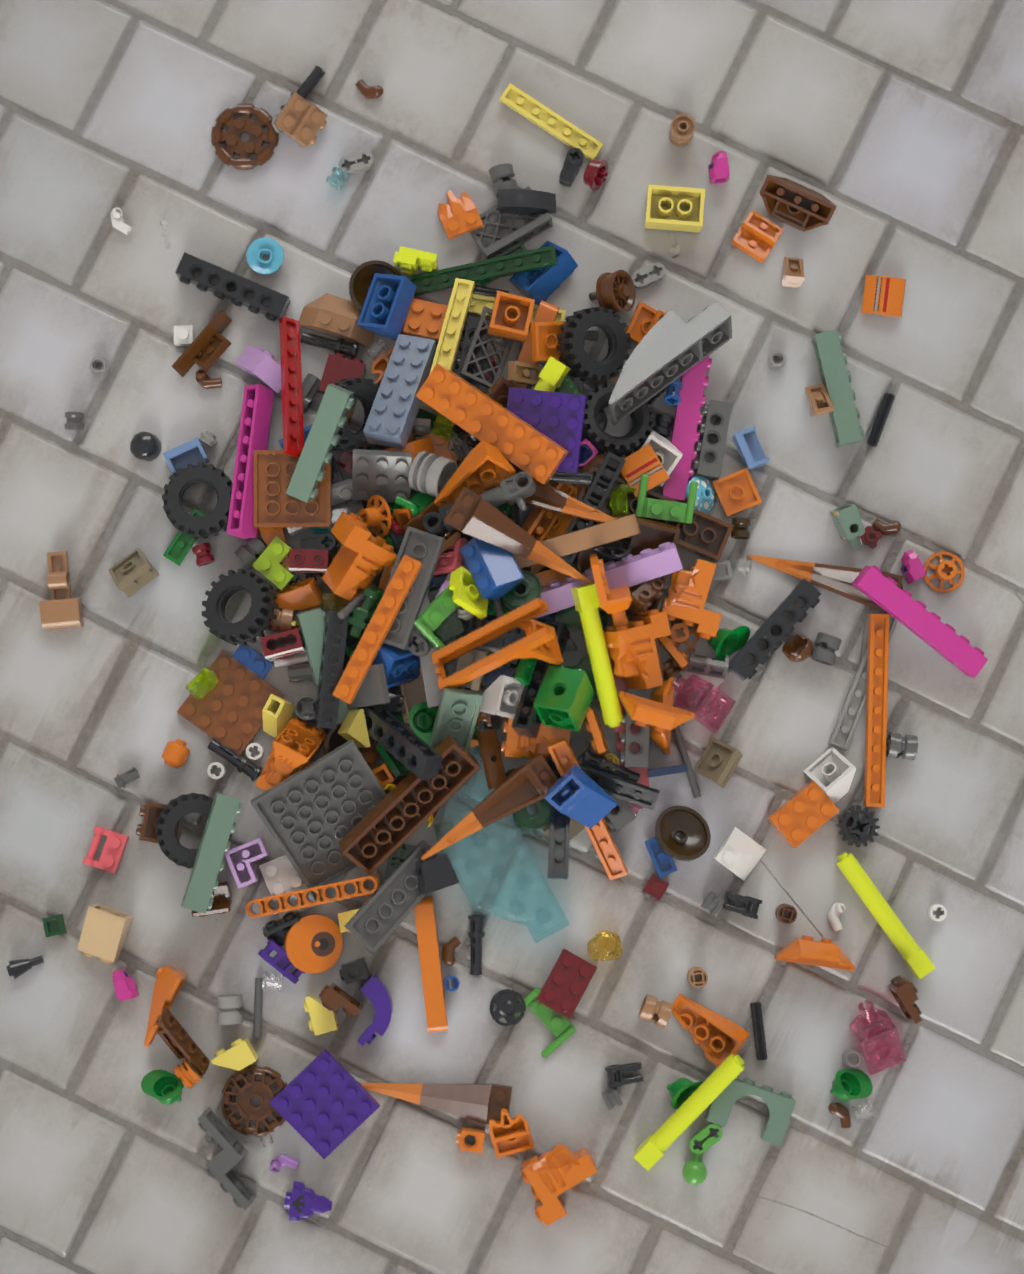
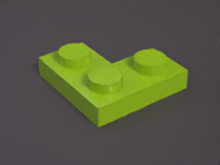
M276 536L252 566L283 591L294 575L280 563L289 554V549L292 548Z

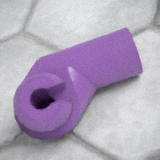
M282 1154L272 1159L269 1168L275 1173L285 1166L296 1170L300 1160Z

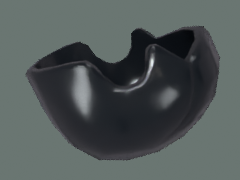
M140 432L132 438L130 451L137 459L152 461L161 452V442L152 433Z

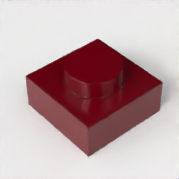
M652 874L643 891L660 901L669 883Z

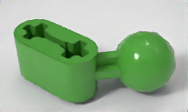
M710 1122L690 1138V1161L686 1162L682 1169L683 1178L687 1183L699 1185L706 1179L707 1168L702 1163V1156L706 1150L722 1138L723 1132L720 1125ZM711 1127L713 1129L718 1128V1130L716 1131L718 1134L717 1136H714L713 1134L709 1135V1129ZM694 1140H703L700 1149L699 1147H693L695 1145Z

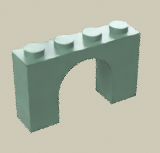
M735 1078L708 1106L705 1114L706 1121L725 1127L731 1108L737 1099L745 1095L760 1097L764 1100L767 1107V1116L760 1138L763 1141L781 1147L796 1101L791 1098L792 1094L784 1091L777 1093L770 1086L762 1084V1087L754 1085L755 1081L744 1078L742 1081Z

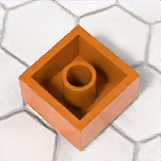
M497 291L487 334L524 343L528 334L535 300Z

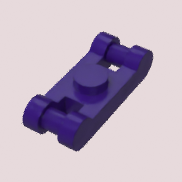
M270 938L267 942L268 945L261 949L258 955L292 983L296 984L299 981L300 975L306 972L297 968L293 973L290 972L294 965L287 958L285 949ZM275 950L277 954L271 957L269 954Z

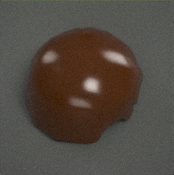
M801 634L791 637L782 647V652L793 662L804 661L811 655L813 650L812 641L807 636L804 638Z

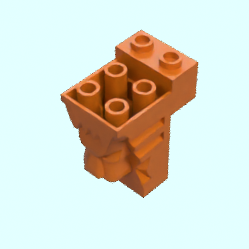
M342 512L331 530L334 536L342 543V547L322 579L335 594L350 601L353 595H355L357 588L365 589V587L371 586L376 574L380 573L384 566L387 567L393 560H396L397 555L386 539L379 535L377 537L372 536V532L366 528L367 524L362 522L359 516L352 512L350 515Z
M696 559L690 571L679 570L671 574L667 598L663 599L659 612H667L669 621L679 619L682 624L693 627L695 624L693 632L698 633L697 637L710 640V637H716L722 614L704 609L717 564Z
M647 609L645 612L641 610L637 615L630 616L631 621H628L625 625L605 627L606 630L603 632L610 657L614 662V674L617 677H624L627 689H649L663 685L655 638L671 635L667 612H659L658 609Z
M293 716L286 728L273 741V749L269 753L270 757L266 761L256 786L267 791L310 765L319 753L327 733L322 728L307 723L306 720Z
M501 716V718L509 719L508 722L504 721L503 734H507L506 741H502L501 753H505L504 757L521 759V756L532 759L540 753L546 761L548 753H550L547 748L548 744L567 738L569 743L570 730L543 726L541 723L537 739L520 736L511 727L513 719Z
M558 1143L551 1151L543 1153L539 1158L536 1155L522 1162L523 1169H521V1175L526 1184L530 1183L532 1185L531 1192L536 1199L535 1215L539 1222H544L547 1227L567 1214L566 1205L560 1194L598 1172L596 1163L586 1147L573 1153L567 1145Z

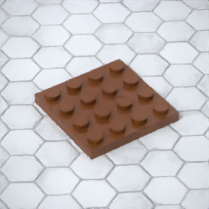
M253 450V527H332L331 461L329 464L326 463L324 468L326 474L323 481H319L317 486L319 489L317 497L306 503L286 494L300 457L284 454L283 450Z
M222 650L178 709L177 713L211 738H215L221 744L241 756L263 726L262 710L269 696L274 694L284 698L285 695Z

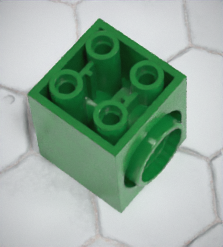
M549 665L533 705L543 726L579 732L595 692L585 671Z

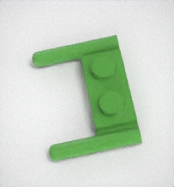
M647 474L641 475L635 516L692 524L698 487L696 481L690 483L688 502L680 503L646 498L649 476Z
M449 585L420 614L419 618L413 622L438 650L445 647V645L432 631H435L458 606V604L452 601L453 591L449 589Z
M536 987L524 1000L526 1007L529 1006L557 1037L541 1053L544 1058H547L576 1031V1028L564 1016L535 1001L541 991Z

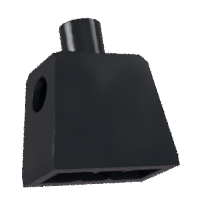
M433 845L422 848L423 854H425ZM434 854L415 864L419 894H428L460 883L446 854Z

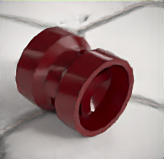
M209 542L191 548L197 558L195 560L197 567L215 562L214 555L210 552L212 548Z

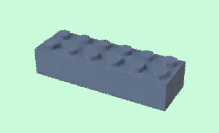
M403 334L398 335L363 430L368 443L405 449L422 402L416 395L430 374L437 348L435 340Z

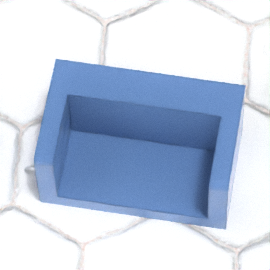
M756 426L735 433L732 437L744 467L748 468V471L768 464L770 461L769 457L766 458L755 433Z
M198 437L163 453L174 476L178 473L177 469L181 467L183 470L188 467L187 464L191 463L194 466L198 465V462H203V464L210 462Z

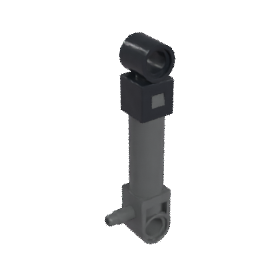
M519 472L500 481L499 486L479 494L494 507H499L508 502L510 505L517 502L520 510L524 512L527 510L524 499L535 493L536 484L530 474ZM524 482H528L527 486L521 487ZM453 503L439 508L440 515L436 512H430L425 515L423 526L430 534L442 536L446 529L449 532L456 529L444 522V518ZM438 522L437 526L432 527L433 523Z

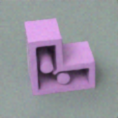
M247 345L235 361V364L274 392L279 393L281 390V362H275L273 360L275 356L267 350L264 351L258 346L254 348Z
M263 837L231 849L228 853H224L238 889L259 881L253 862L270 855Z

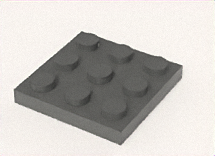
M353 449L352 500L368 501L371 496L380 495L386 502H395L397 496L410 501L411 488L409 487L408 476L412 464V452Z

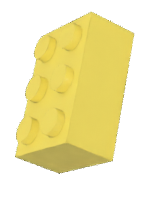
M648 185L644 228L700 233L703 226L705 189Z

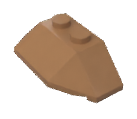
M328 293L304 306L299 319L301 327L338 339L342 338L351 343L357 342L360 346L370 348L375 334L357 326L361 311L352 301Z

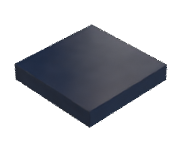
M683 764L649 769L647 773L648 777L688 772V766Z

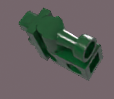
M371 586L365 587L363 594L366 597L362 606L353 610V617L348 619V623L353 624L350 635L362 638L384 595V590Z

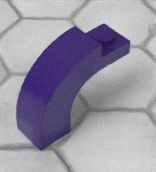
M375 974L360 989L371 1000L375 1009V1017L372 1024L357 1040L362 1046L366 1042L370 1044L377 1036L374 1034L375 1032L382 1037L392 1018L393 1004L390 992L383 981Z

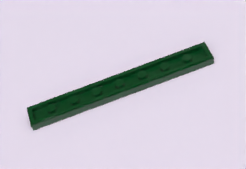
M552 245L409 276L407 278L417 286L414 296L453 288L456 278L478 283L557 266L558 261L555 246Z

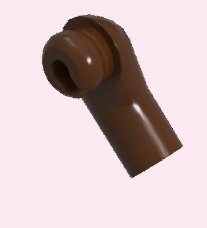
M363 79L359 80L355 85L367 99L379 98L384 92L383 88L379 85L367 86Z
M204 370L196 372V381L203 388H222L221 378L211 379Z
M877 518L871 526L883 535L888 536L897 534L900 531L901 523L893 521V523L884 524Z
M456 936L442 948V960L448 966H452L455 963L454 949L461 944Z
M839 1102L830 1103L828 1110L831 1114L835 1113L840 1117L841 1127H851L848 1108Z

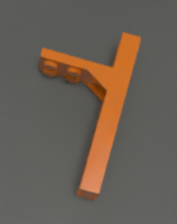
M536 598L431 654L433 664L438 667L435 669V673L440 676L437 678L439 689H456L513 659L537 658L554 665L563 663L554 627L533 620V618L549 611L547 601ZM516 627L525 630L526 637L446 677L445 664Z

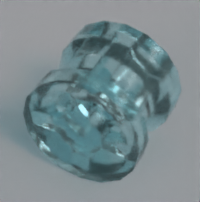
M333 167L332 174L327 177L326 181L334 188L342 190L344 182L349 179V175L340 168Z

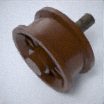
M617 270L613 274L610 272L603 273L597 280L596 292L590 293L589 299L597 300L599 306L604 307L603 310H613L612 314L618 311L628 312L635 303L633 280L624 270Z

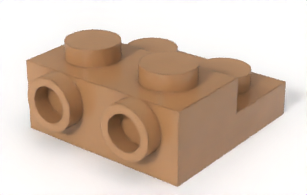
M293 92L273 124L300 146L308 147V145L312 146L317 140L315 136L317 131L322 130L326 126L327 121L325 119L328 115L314 104L307 102L298 93Z

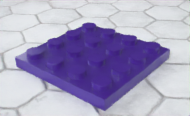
M509 387L507 409L569 451L556 471L578 472L587 396Z
M326 1048L270 1101L273 1108L323 1159L331 1154L380 1107V1104Z

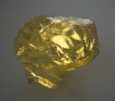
M332 592L322 595L320 607L325 613L326 609L342 610L350 601Z
M609 931L599 932L587 944L589 955L597 961L617 959L622 956L624 949L621 946L619 935Z

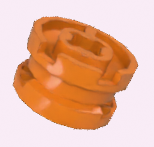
M185 1058L182 1060L183 1063L181 1065H177L173 1069L176 1076L182 1080V1083L191 1089L195 1086L196 1081L199 1082L203 1079V1075L201 1076Z

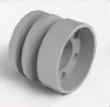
M422 451L418 453L411 464L408 476L409 487L412 490L437 497L458 469L457 463L454 460Z

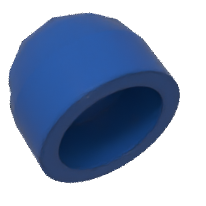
M452 975L447 976L443 981V986L448 991H456L460 984L459 979ZM449 978H451L452 988H449Z

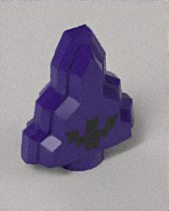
M294 1181L292 1191L286 1192L284 1209H289V1221H299L301 1218H309L313 1213L322 1214L332 1210L333 1202L325 1196L316 1195L314 1190L305 1187L304 1183Z

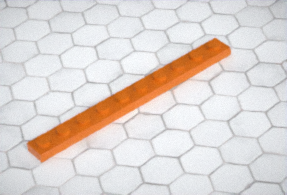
M868 614L864 770L865 807H885L890 614Z

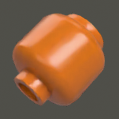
M176 739L175 742H167L162 753L164 763L176 769L179 766H184L190 754V749L186 747L187 743Z

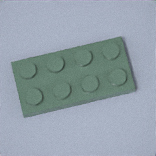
M454 688L443 689L429 743L430 747L435 749L450 734L469 751L483 699L482 691Z

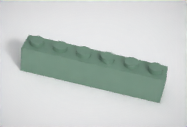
M837 330L815 334L812 341L822 384L824 383L834 407V411L830 412L829 415L836 446L839 448L858 444L863 440L864 430L862 426H859L858 419H860V413L854 405L856 397L849 383L851 382V374L846 370L845 366L847 364V357L841 348L843 346L841 334L838 335Z
M335 384L327 386L286 494L306 503L317 497L319 492L317 486L319 481L322 482L325 477L326 471H324L326 463L329 464L332 459L333 453L331 451L333 445H337L340 439V435H338L339 430L344 427L347 421L346 412L348 409H351L354 403L352 398L353 392Z
M321 608L296 614L316 690H318L326 615L325 611H321ZM341 699L339 701L337 724L343 723L350 710L347 708V703Z
M218 792L215 793L181 906L183 908L206 914L207 909H211L213 903L211 895L213 890H217L219 879H217L218 872H222L225 860L222 859L224 853H228L231 842L228 840L230 833L233 834L236 828L234 820L236 814L239 815L241 812V799Z

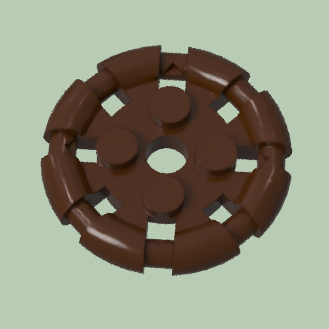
M241 103L236 104L234 108L229 109L228 107L216 118V125L212 127L211 143L216 149L215 154L226 165H232L235 169L251 170L255 166L264 165L273 156L274 148L277 147L279 133L272 126L273 117L263 108H256L254 104ZM240 114L241 118L233 119V116ZM252 114L257 116L256 121L250 119ZM223 126L228 127L226 132L222 131ZM267 127L268 131L263 133L262 128ZM244 133L250 135V139L246 142L240 140L241 135ZM227 142L228 147H222V144ZM264 143L268 144L266 148H262ZM256 153L257 158L250 160L248 155ZM235 154L240 156L238 159L233 158Z
M257 1065L247 1066L238 1071L236 1075H231L222 1090L223 1100H221V1108L225 1119L229 1120L234 1130L248 1136V1134H252L255 1137H260L274 1132L277 1126L281 1127L285 1119L273 1108L270 1101L288 1085L287 1082L284 1083L277 1071L266 1066L264 1068L257 1067ZM256 1075L263 1076L262 1081H255ZM242 1079L246 1082L243 1087L239 1085V1081ZM275 1083L278 1089L273 1091L270 1085ZM231 1095H237L236 1102L231 1101ZM258 1096L261 1099V1105L253 1106L251 1104V1097ZM238 1111L242 1117L237 1119L234 1115L235 1112ZM269 1115L274 1119L270 1123L266 1120ZM250 1120L257 1121L256 1127L249 1126Z

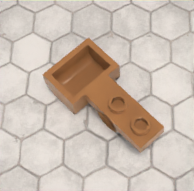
M68 551L48 552L49 573H47V584L51 600L39 602L43 630L84 627L81 598H72Z

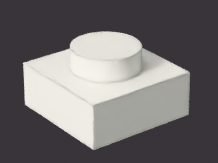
M193 325L174 326V345L189 346L194 341Z

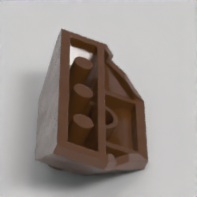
M767 175L759 192L769 216L801 231L829 224L837 207L821 193L788 178Z

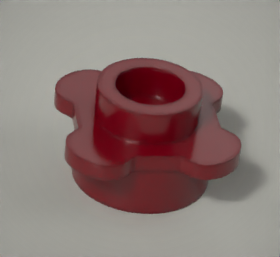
M871 526L865 527V533L860 538L862 543L869 545L870 548H875L877 541L882 538V533L873 530Z

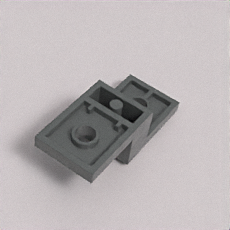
M207 1108L197 1118L199 1121L198 1125L204 1132L208 1131L212 1136L211 1140L217 1147L221 1146L222 1149L205 1165L207 1167L206 1170L212 1178L216 1177L219 1180L220 1187L225 1193L229 1192L233 1196V1202L236 1206L246 1210L251 1206L256 1196L232 1168L243 1159L247 1150L210 1108Z

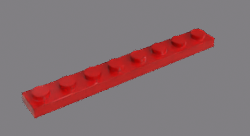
M283 316L279 320L283 453L300 457L304 447L300 321Z

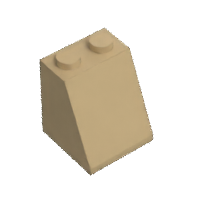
M100 904L89 906L77 950L82 951L81 954L87 957L97 956L103 963L111 964V962L118 961L133 916Z

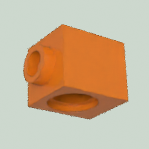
M462 1126V1131H457L456 1138L459 1150L482 1153L485 1130ZM473 1135L476 1141L473 1144H468L465 1141V1137Z

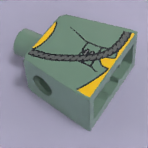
M846 504L831 510L830 514L841 539L849 540L852 549L862 546L859 535L864 534L865 529L856 504Z

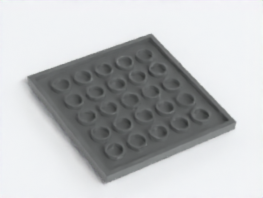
M351 739L250 801L307 888L329 884L357 867L355 863L341 852L339 841L387 796V793Z

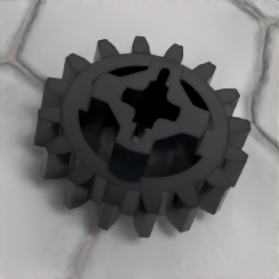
M857 805L855 810L853 806H850V812L843 810L842 812L845 816L838 817L842 821L841 824H837V827H841L838 834L844 835L842 841L849 840V846H852L855 842L856 847H860L861 843L866 847L867 841L874 842L872 836L879 835L875 832V829L880 828V826L875 825V822L879 821V819L873 818L874 811L868 813V807H864L862 810L861 805ZM858 813L865 815L868 819H861ZM850 817V820H851V821H850L849 825L846 826V822H847L848 818ZM857 823L864 824L860 827V831L852 828H854V826H856ZM870 827V832L867 835L866 831ZM849 834H856L858 839L852 838Z

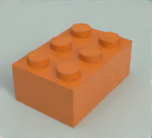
M810 781L767 819L792 848H796L840 810L815 781Z

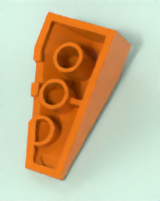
M169 964L160 967L155 975L158 979L155 982L144 1043L146 1047L152 1044L159 1027H161L158 1024V1019L163 1009L168 1008L170 1010L188 974Z

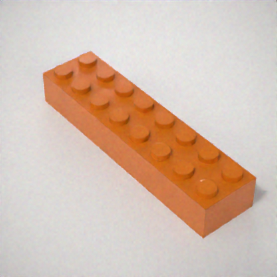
M437 363L416 395L417 398L478 440H485L498 448L507 460L530 474V476L543 485L548 484L569 452L442 364Z

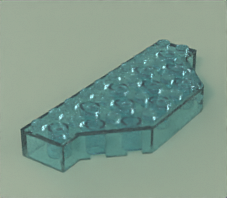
M478 753L473 754V756L477 759L481 768L449 798L437 842L495 790L488 789L483 762ZM511 814L442 850L443 854L448 856L459 879V884L473 910L527 926L535 943L570 925Z

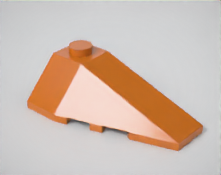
M482 440L469 452L436 497L434 504L442 508L453 503L463 486L477 494L486 492L485 490L493 486L497 487L500 485V481L511 477L515 473V469L498 448Z
M681 994L677 996L673 1003L672 1014L682 1027L687 1029L693 1036L692 1040L703 1049L706 1058L717 1067L730 1054L734 1056L738 1054L750 1036V1033L735 1022Z

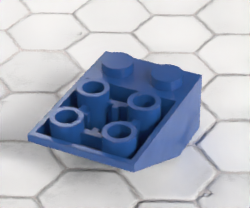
M576 764L548 789L545 799L559 812L590 829L618 805L612 797Z

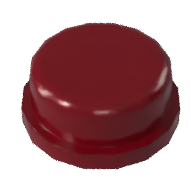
M592 159L584 172V184L590 186L592 190H598L606 181L605 177L608 176V162L602 159Z

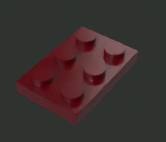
M563 948L535 1001L570 1020L598 967Z

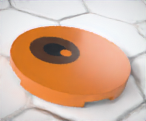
M309 914L301 917L299 922L291 926L285 937L287 958L297 969L306 973H321L331 968L339 959L343 948L342 933H340L337 924L330 918L319 914Z

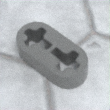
M369 151L351 154L341 158L339 161L341 173L347 176L369 170L374 165L373 155ZM363 157L370 159L368 160V164L361 162L363 161ZM346 162L351 165L349 170L344 167Z
M656 262L634 272L632 280L635 288L643 289L662 280L665 275V267L663 264ZM654 268L661 270L660 276H657V274L650 276L649 274L653 273ZM637 276H639L640 278L645 276L647 277L643 279L642 284H640V282H635Z

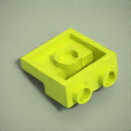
M400 246L399 252L395 251L393 259L394 267L406 276L417 275L418 268H421L423 272L437 271L439 265L437 254Z
M462 566L451 572L449 589L453 591L452 601L479 619L487 617L488 599L482 597L471 572Z

